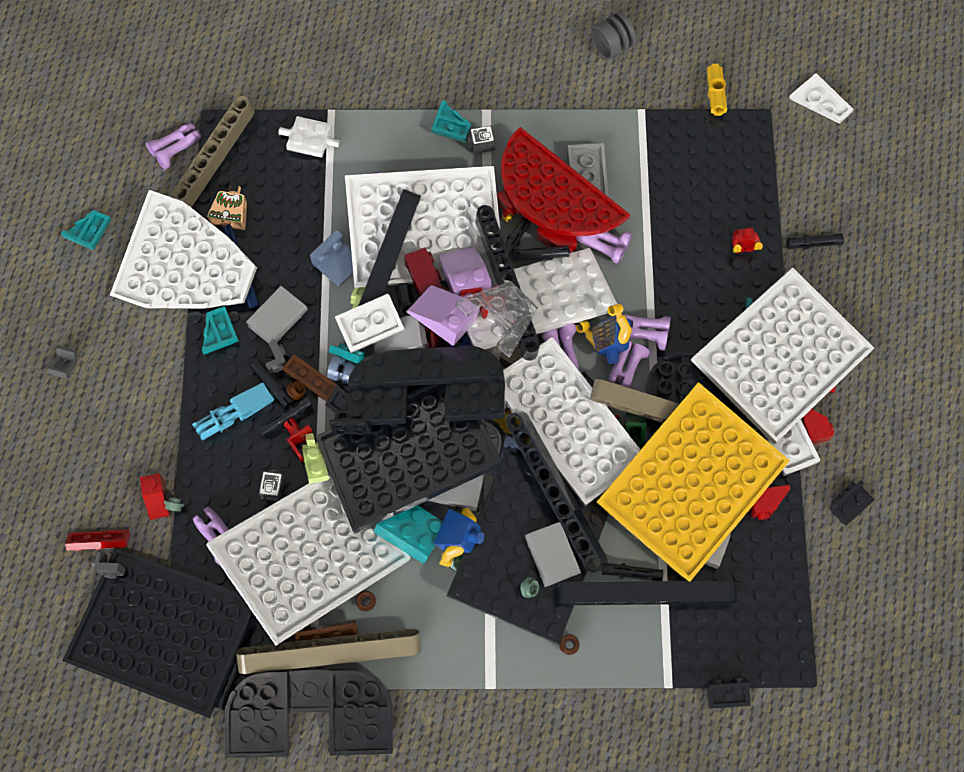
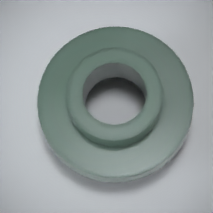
M169 497V500H164V504H166L165 509L172 511H181L184 503H180L181 499Z
M531 577L525 578L521 583L522 595L526 598L537 595L539 590L538 582Z

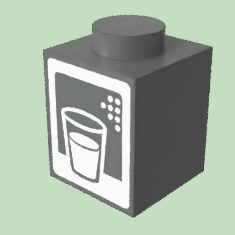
M491 125L470 129V136H467L468 146L472 147L473 154L495 150V140Z
M270 469L269 472L263 471L259 489L261 499L281 500L285 478L280 471Z

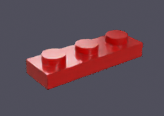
M129 529L69 532L65 546L66 550L75 551L83 549L100 550L103 548L119 549L127 547L130 532Z

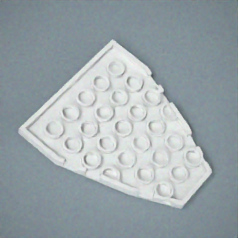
M149 190L110 295L144 308L204 309L240 304L245 302L257 267L228 236L186 203Z

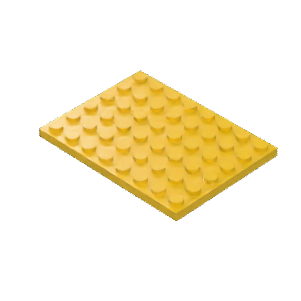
M698 382L596 503L680 576L690 582L790 460Z

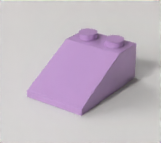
M475 246L438 255L451 293L459 295L461 290L482 287L485 296L491 294V279ZM472 293L467 294V295L464 296V298H469V297H471L473 294H472Z
M431 285L408 309L407 313L454 346L477 320L479 308L464 297Z

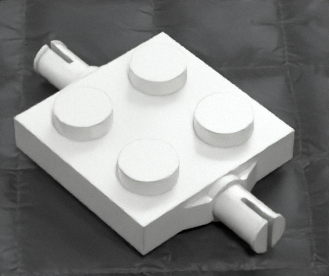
M297 116L291 129L282 127L279 129V135L289 136L286 145L287 150L322 157L328 145L337 148L340 146V140L330 138L332 124Z

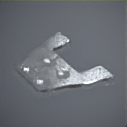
M511 281L456 301V306L467 317L483 306L509 331L496 345L508 357L512 355L538 310V307Z

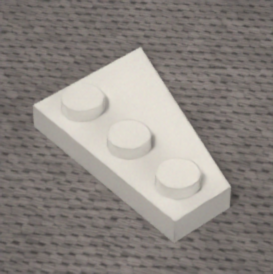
M814 74L789 96V99L837 123H841L854 110L817 74Z

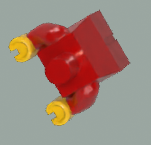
M504 189L497 194L498 206L503 209L502 218L506 222L512 219L510 215L513 216L516 213L520 216L522 215L511 203Z
M753 228L739 229L732 235L734 253L752 252L758 249L761 250L763 247L758 234L753 231Z

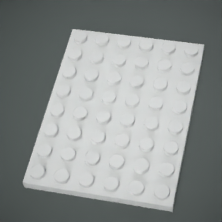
M494 166L345 175L354 288L366 287L403 189L421 195L388 285L413 283L403 260L404 255L425 247L427 252H431L434 262L432 264L441 274L442 279L440 281L447 280L438 255L475 246L483 260L489 276L493 275L476 225V212L482 205L490 206L494 211L500 228Z
M792 268L701 349L691 361L775 444L859 364L874 347Z
M328 472L329 480L305 485L207 542V547L275 645H278L402 566L411 558L408 554L375 534L373 531L376 525L354 534L330 472Z

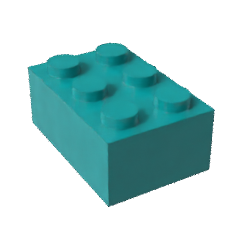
M417 505L376 524L373 532L417 561L425 564L436 547L434 541L443 521Z

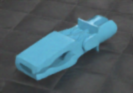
M261 383L230 399L231 405L221 406L214 411L210 410L209 415L192 425L200 435V438L205 440L218 431L222 433V430L231 426L238 417L243 421L273 402L274 398L266 385Z

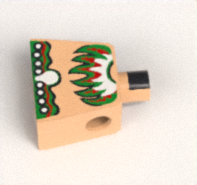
M232 184L230 185L229 192H218L207 216L212 225L225 226L230 224L232 228L245 230L247 201L245 196L240 194V186Z

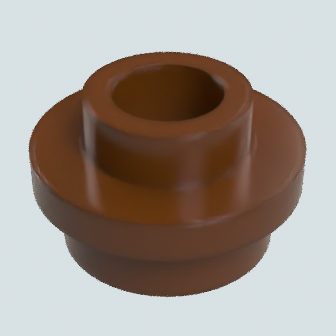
M293 381L287 385V392L292 399L300 400L305 394V387L301 382Z
M363 591L356 597V605L361 611H370L376 605V597L370 591ZM368 598L370 603L364 605L362 603L363 599Z
M572 634L564 635L559 644L560 650L566 655L575 654L580 646L578 638ZM568 641L573 644V647L570 649L565 646V643Z

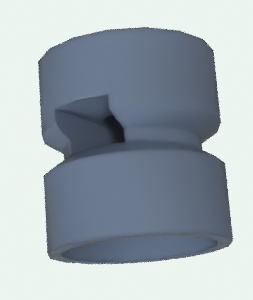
M334 355L328 368L327 378L335 381L341 379L344 384H348L349 376L357 363L346 361L345 358Z

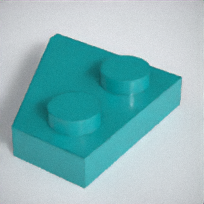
M442 100L431 128V133L466 143L471 123L462 118L456 110H452L446 101Z
M93 210L85 218L75 222V226L67 232L65 230L62 231L61 235L63 238L94 250L112 219L110 216Z
M225 306L206 314L204 344L202 346L204 355L238 342Z
M339 343V346L331 345L329 349L330 353L357 364L370 356L361 350L351 353L348 346Z

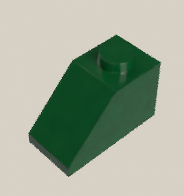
M626 412L624 429L641 450L645 440L646 418Z

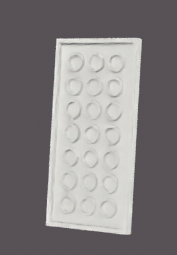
M590 248L569 253L570 257L553 258V260H544L514 269L536 334L608 314L607 308L617 304ZM494 275L489 276L491 279V294L486 295V297L500 294ZM476 301L471 302V303L474 304L476 307H478ZM504 304L503 306L490 307L485 319L482 318L479 310L477 320L466 331L471 345L483 349L516 341ZM520 313L514 314V315H516V316H518V317H519V316H523V315L520 314ZM521 330V331H520V332H522V333H524V334H525V333H529V332L526 331V330Z
M553 337L540 345L536 359L528 361L522 357L503 370L506 385L505 403L513 413L523 411L528 414L563 479L582 504L586 506L608 489L640 451V448L606 405L590 400L592 387Z

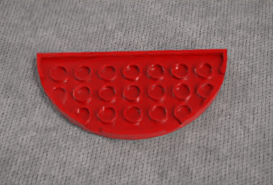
M521 127L508 140L501 161L502 184L507 197L514 207L532 223L558 234L591 236L615 229L630 218L631 214Z

